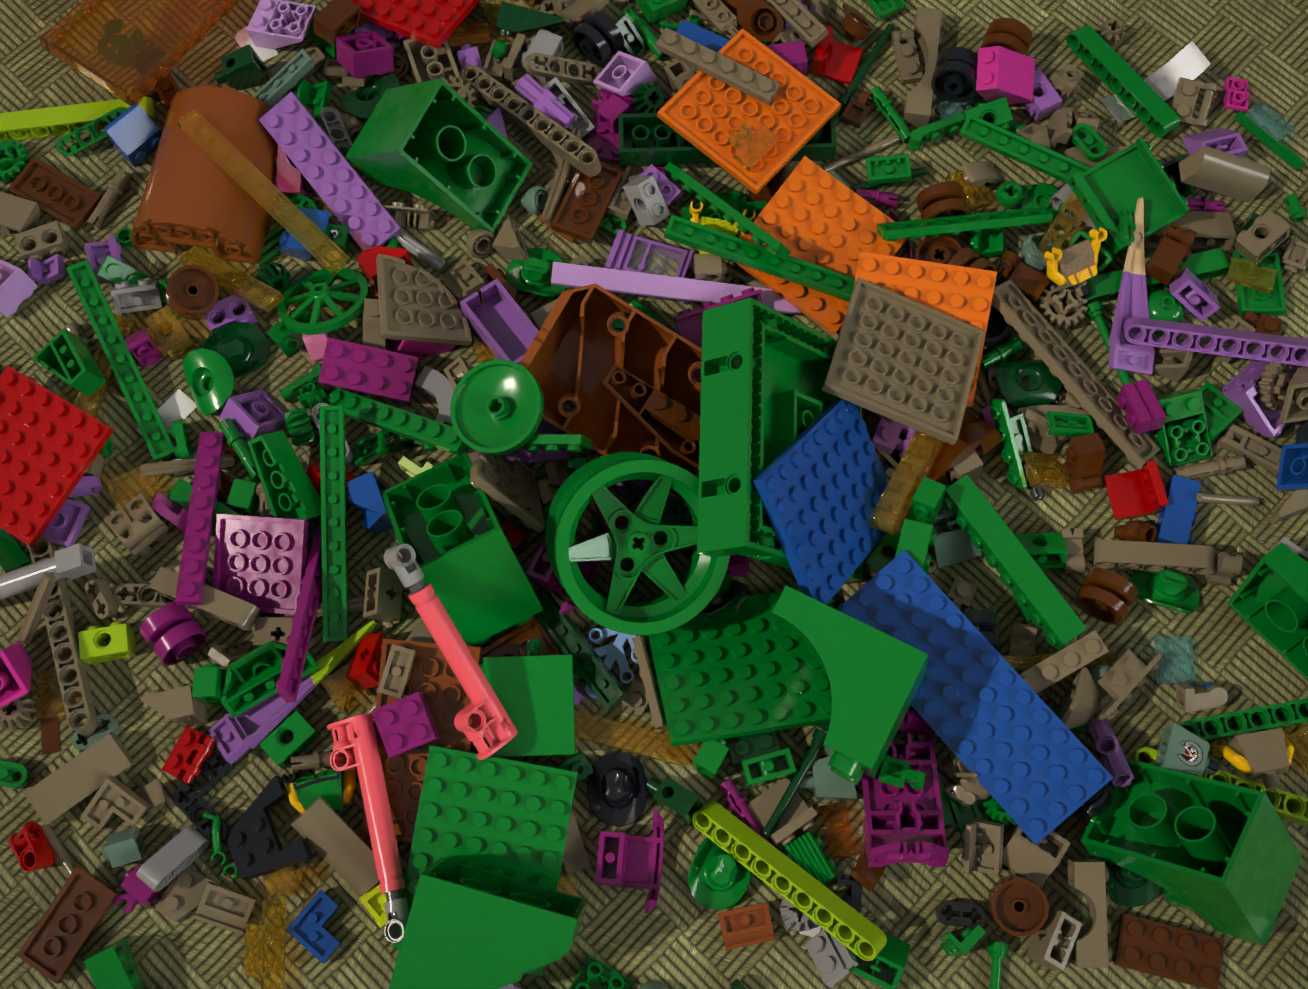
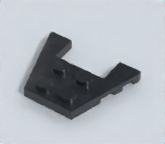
M274 776L225 837L240 879L250 880L272 873L275 869L294 866L295 863L307 862L313 859L307 840L302 837L283 849L269 813L271 808L289 796L284 782L279 776Z

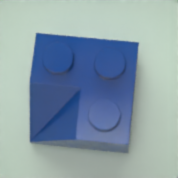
M372 471L346 482L349 489L346 491L347 498L351 504L354 503L356 508L361 510L363 517L360 519L366 531L369 530L374 536L392 529L393 525L381 492L387 490L386 485Z

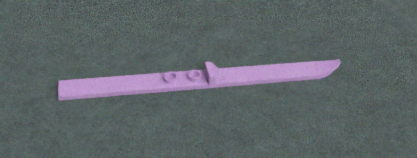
M553 262L551 276L552 285L579 288L596 283L609 292L682 300L683 304L687 305L692 302L706 303L712 301V304H717L721 302L720 298L733 294L735 298L742 295L741 291L752 288V286ZM754 287L755 291L762 290L760 296L764 305L780 313H802L773 290Z

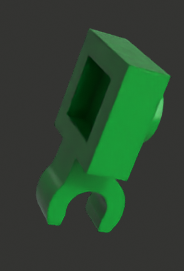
M886 755L878 781L902 789L906 782L912 788L922 790L926 774L910 770V762Z

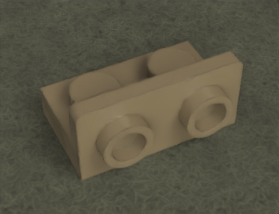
M1027 409L1023 415L1032 449L1051 457L1057 444L1066 436L1048 435V430L1050 429L1046 425L1048 420Z

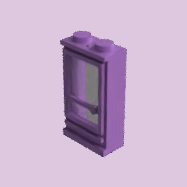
M619 229L605 268L688 278L689 272L693 273L694 250L688 251L629 234Z

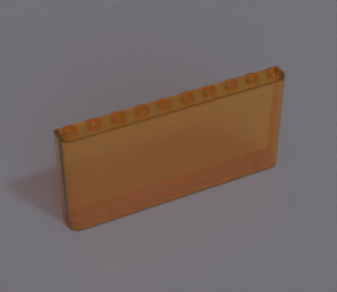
M82 0L40 38L41 47L132 106L133 104L140 103L143 95L148 91H152L156 83L162 77L165 78L170 69L175 64L178 65L182 61L183 56L188 51L191 52L195 48L196 43L200 39L206 38L209 31L214 26H218L222 18L226 14H230L234 6L243 0Z

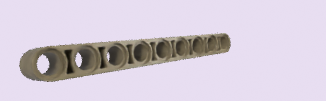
M467 65L462 69L461 77L463 81L466 79L475 90L472 94L494 110L497 107L500 108L504 117L583 174L593 177L600 173L602 166L596 151L479 67Z
M40 538L34 548L30 546L32 564L53 557L54 552L58 551V549L48 539ZM63 578L56 581L53 591L57 590V592L50 596L43 614L68 725L80 735L90 736L97 730L98 720L85 663L80 660L78 633L66 581ZM62 610L61 614L55 617L56 613ZM67 631L66 635L60 639V635ZM72 653L69 659L64 660L67 654ZM77 674L76 679L72 682H69L70 678L73 675ZM82 696L81 701L74 704L75 699ZM87 718L86 723L79 727L81 720Z

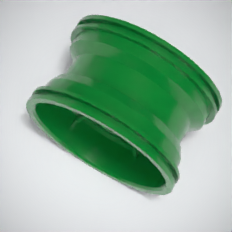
M626 451L606 454L585 463L575 470L560 486L547 513L545 523L546 553L556 578L575 605L590 619L601 626L620 633L651 635L666 632L685 624L697 616L710 603L724 580L730 555L709 557L697 553L698 477L659 457L646 453ZM633 479L652 480L653 484L633 513L607 489L622 481ZM670 488L678 494L687 506L694 526L659 524ZM594 499L610 531L574 544L579 519L587 505ZM619 516H625V525L617 528L615 526V519ZM663 531L664 539L659 543H655V533ZM694 545L690 563L678 580L663 553ZM631 558L630 567L622 569L620 567L622 559ZM613 560V570L607 595L601 594L586 582L579 570L577 561ZM641 571L664 591L650 599L626 601Z

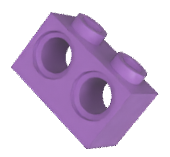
M243 291L217 301L213 310L205 316L211 332L235 322H248L250 324L258 322Z

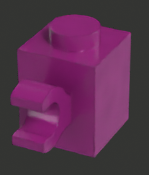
M599 92V99L602 101L597 102L592 99V107L597 110L598 123L614 134L619 129L618 114H630V105L624 98H619L614 93L607 99L605 93Z
M140 865L131 868L125 874V880L120 885L128 894L117 896L113 902L119 906L124 900H127L128 905L123 910L125 914L131 913L138 902L141 905L151 906L167 887L166 885L158 892L150 889L136 876L137 871L141 867Z

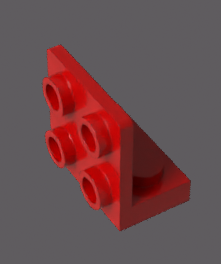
M825 25L829 34L818 43L812 61L811 74L850 85L858 66L862 49L836 42L835 37L832 36L833 27Z
M1155 460L1146 462L1140 470L1108 475L1103 478L1115 520L1160 513L1169 504Z

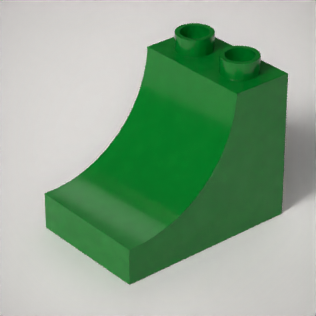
M442 78L386 89L345 156L349 163L374 184L395 187L413 193L445 209L473 230L486 229L491 233H494L533 165L526 156Z
M465 451L461 456L457 455L381 492L399 545L408 544L413 547L416 553L415 560L424 574L423 580L425 584L431 583L435 590L434 593L440 598L467 646L478 647L487 642L491 636L511 626H520L527 623L533 615L543 611V608L487 493L481 489H476L469 480L473 463Z
M1281 542L1261 558L1227 604L1308 681V562Z
M785 586L772 611L778 629L781 633L800 643L813 655L830 682L832 695L831 720L823 743L828 756L831 757L828 766L831 767L830 771L857 785L863 774L874 779L927 672L928 654L789 586Z
M1126 758L1134 779L1130 785L1125 787L1115 786V796L1112 804L1105 812L1091 818L1081 839L1087 851L1092 857L1128 869L1166 889L1197 911L1215 931L1265 947L1302 859L1300 852L1267 794L1262 791Z

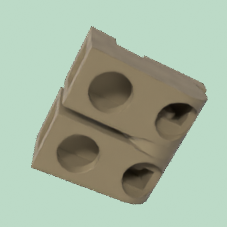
M141 492L124 505L131 516L121 507L106 518L105 521L134 556L138 554L145 558L152 551L150 543L156 539L159 543H164L170 538V534L167 531L169 528L158 513L151 508V502ZM143 502L138 509L133 510L136 504ZM123 516L121 522L114 524L116 519Z

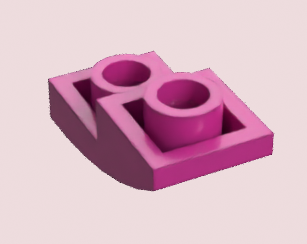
M1226 77L1223 88L1225 109L1247 112L1249 103V92H1247L1248 80Z

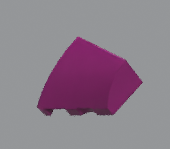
M156 492L151 500V508L185 532L188 511L179 507L162 493Z

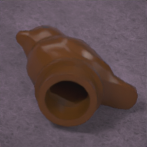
M1135 520L1125 525L1116 526L1114 528V537L1126 541L1154 542L1157 537V529L1152 526L1151 520Z

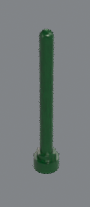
M818 728L814 730L811 736L813 738L811 743L813 744L762 832L764 837L769 838L773 834L820 750H824L823 743L827 735L824 731Z

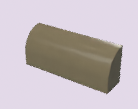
M1203 146L1179 162L1181 182L1244 202L1257 196L1264 189L1270 175L1269 166L1208 146Z
M0 191L1 234L15 238V234L38 226L40 211L37 202Z
M1188 211L1184 217L1173 222V224L1187 231L1191 229L1197 232L1188 248L1192 251H1208L1223 248L1225 252H1230L1236 238L1230 212ZM1170 225L1145 238L1144 248L1156 249Z
M108 733L23 794L44 824L48 825L99 789L109 776H117L131 766L133 762L115 733Z
M321 796L290 824L360 896L368 892L379 882L372 848Z

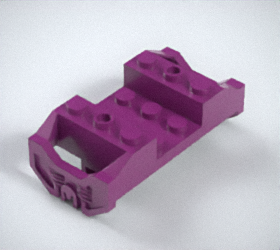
M909 710L898 731L909 732L906 739L893 740L886 755L910 762V770L926 774L922 790L912 788L906 782L903 789L879 782V774L884 759L874 779L865 774L862 775L865 813L863 833L868 867H883L893 863H923L931 867H946L949 858L932 728L917 711ZM911 734L916 735L919 742H912Z

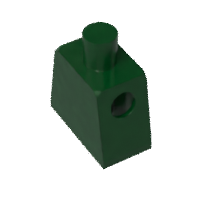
M250 44L222 57L223 70L214 73L219 85L230 82L236 90L265 85L269 81L266 65Z
M652 777L646 787L647 791L653 794L656 804L691 827L693 825V814L703 806L699 796L668 777L664 778L663 782Z

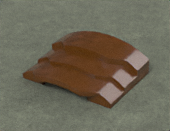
M965 411L958 440L954 445L920 432L919 436L914 440L915 447L913 452L909 454L908 459H902L899 456L901 451L894 449L890 456L915 480V485L918 487L924 476L947 486L949 482L945 472L975 448L985 455L1000 443L1002 439L1000 432L984 420H979L970 412ZM900 433L899 438L905 440L906 435Z

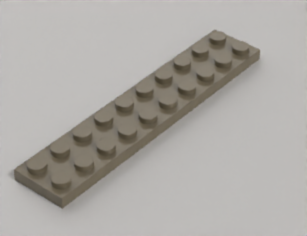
M1008 280L994 288L991 306L999 310L1004 316L1006 323L1014 327L1019 333L1021 340L1029 344L1034 350L1036 357L1044 361L1049 367L1051 374L1058 377L1064 384L1066 391L1080 402L1081 408L1095 419L1096 425L1103 429L1110 436L1112 443L1125 453L1127 460L1137 468H1140L1160 450L1157 444L1146 432L1136 434L1134 428L1129 427L1126 421L1127 414L1124 408H1119L1117 399L1011 280Z

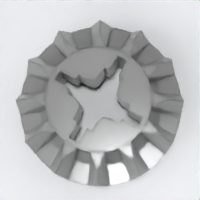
M783 898L780 906V915L787 927L794 931L803 932L810 930L816 925L805 914H803L801 922H798L799 917H797V913L789 910V908L793 909V907H796Z

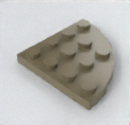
M383 254L377 255L376 267L381 338L470 346L472 338L466 317H463L458 308L457 300L439 280L422 268L418 270L406 264L403 259Z
M482 454L474 461L469 480L476 489L483 490L493 502H499L503 505L509 514L520 518L526 527H532L538 533L546 527L535 471L517 459L510 461L506 454Z

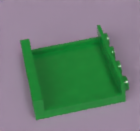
M1141 136L1131 146L1087 171L1075 173L1068 182L1069 187L1096 228L1099 229L1101 227L1107 231L1108 235L1105 242L1114 255L1128 249L1126 244L1121 243L1120 232L1117 229L1119 225L1118 214L1123 211L1124 216H1126L1125 210H1130L1133 213L1134 220L1137 200L1143 197L1144 239L1170 225L1171 222L1173 223L1184 217L1190 210L1186 198L1179 194L1174 180L1167 176L1162 162L1155 158L1150 144L1144 141Z
M573 655L483 657V663H479V666L518 731V734L491 756L513 757L575 754Z

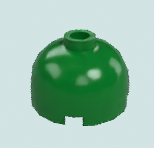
M1156 290L1147 295L1150 319L1182 322L1185 307L1171 294V291ZM1157 330L1153 334L1162 335L1164 331Z

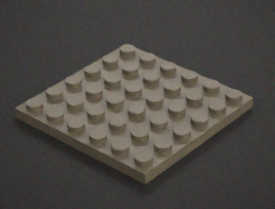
M858 277L821 390L954 445L958 440L985 331Z

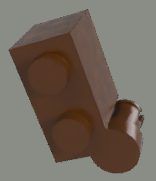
M349 0L330 1L313 18L314 34L335 46L336 37L347 35L355 27L359 29L363 25L365 18L360 15V6Z
M1171 222L1145 269L1146 275L1165 285H1168L1172 278L1176 280L1183 267L1179 266L1181 261L1186 262L1192 252L1188 248L1197 232L1191 229L1187 231Z
M1004 252L1000 259L1001 263L995 270L997 271L996 279L1001 274L995 286L1011 280L1032 305L1035 306L1044 289L1048 286L1050 279L1044 272L1028 266L1014 252Z
M1098 433L1070 438L1069 448H1066V462L1063 464V472L1069 478V487L1072 494L1083 493L1084 490L1101 488L1100 474L1106 449Z

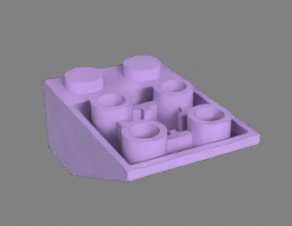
M260 0L246 31L257 47L277 49L302 42L317 10V6L283 0Z

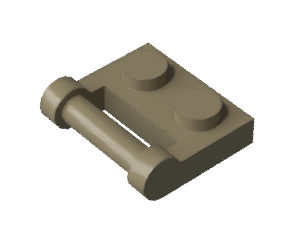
M1183 77L1178 79L1171 108L1179 116L1180 124L1198 128L1207 127L1208 120L1206 119L1213 94L1217 92V84ZM1199 90L1205 91L1198 118H1193L1192 114Z

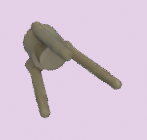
M954 753L950 754L951 759L945 763V771L950 779L978 776L976 772L971 773Z

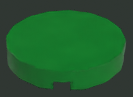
M1048 183L1031 184L1023 191L1024 196L1020 203V209L1044 206L1053 213L1052 221H1054L1061 214L1060 207L1063 206V202L1056 211L1051 205L1050 198L1058 189Z

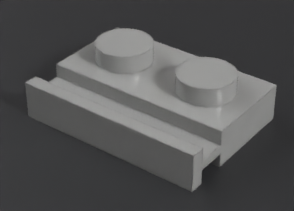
M824 929L805 944L824 984L830 988L848 974L852 966L856 967L858 965L852 951Z

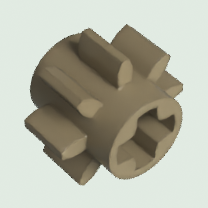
M1106 19L1104 25L1101 24L1098 32L1101 33L1100 36L1109 45H1117L1119 39L1122 40L1126 33L1122 31L1125 25L1117 19Z

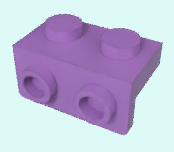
M651 164L639 175L654 176L666 206L673 203L678 208L683 203L682 189L676 183L673 184L662 170H658Z
M114 234L109 235L108 241L85 243L88 262L98 283H113L96 273L106 254L126 263L125 260H121V245L119 242H116Z

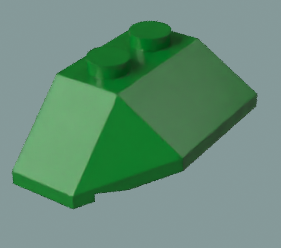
M271 640L228 665L220 701L233 718L277 693L276 682L280 678L282 658L285 657L287 644ZM307 651L301 678L319 669L318 664L309 651Z

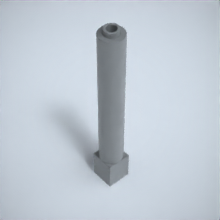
M78 543L55 551L53 557L1 574L0 600L37 588L45 572L55 573L57 580L63 578L72 580L96 572L94 549Z

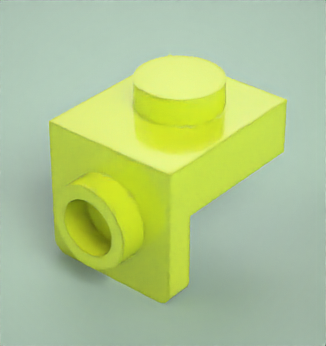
M379 881L360 897V901L376 919V923L381 928L387 924L384 902H387L386 894H381Z

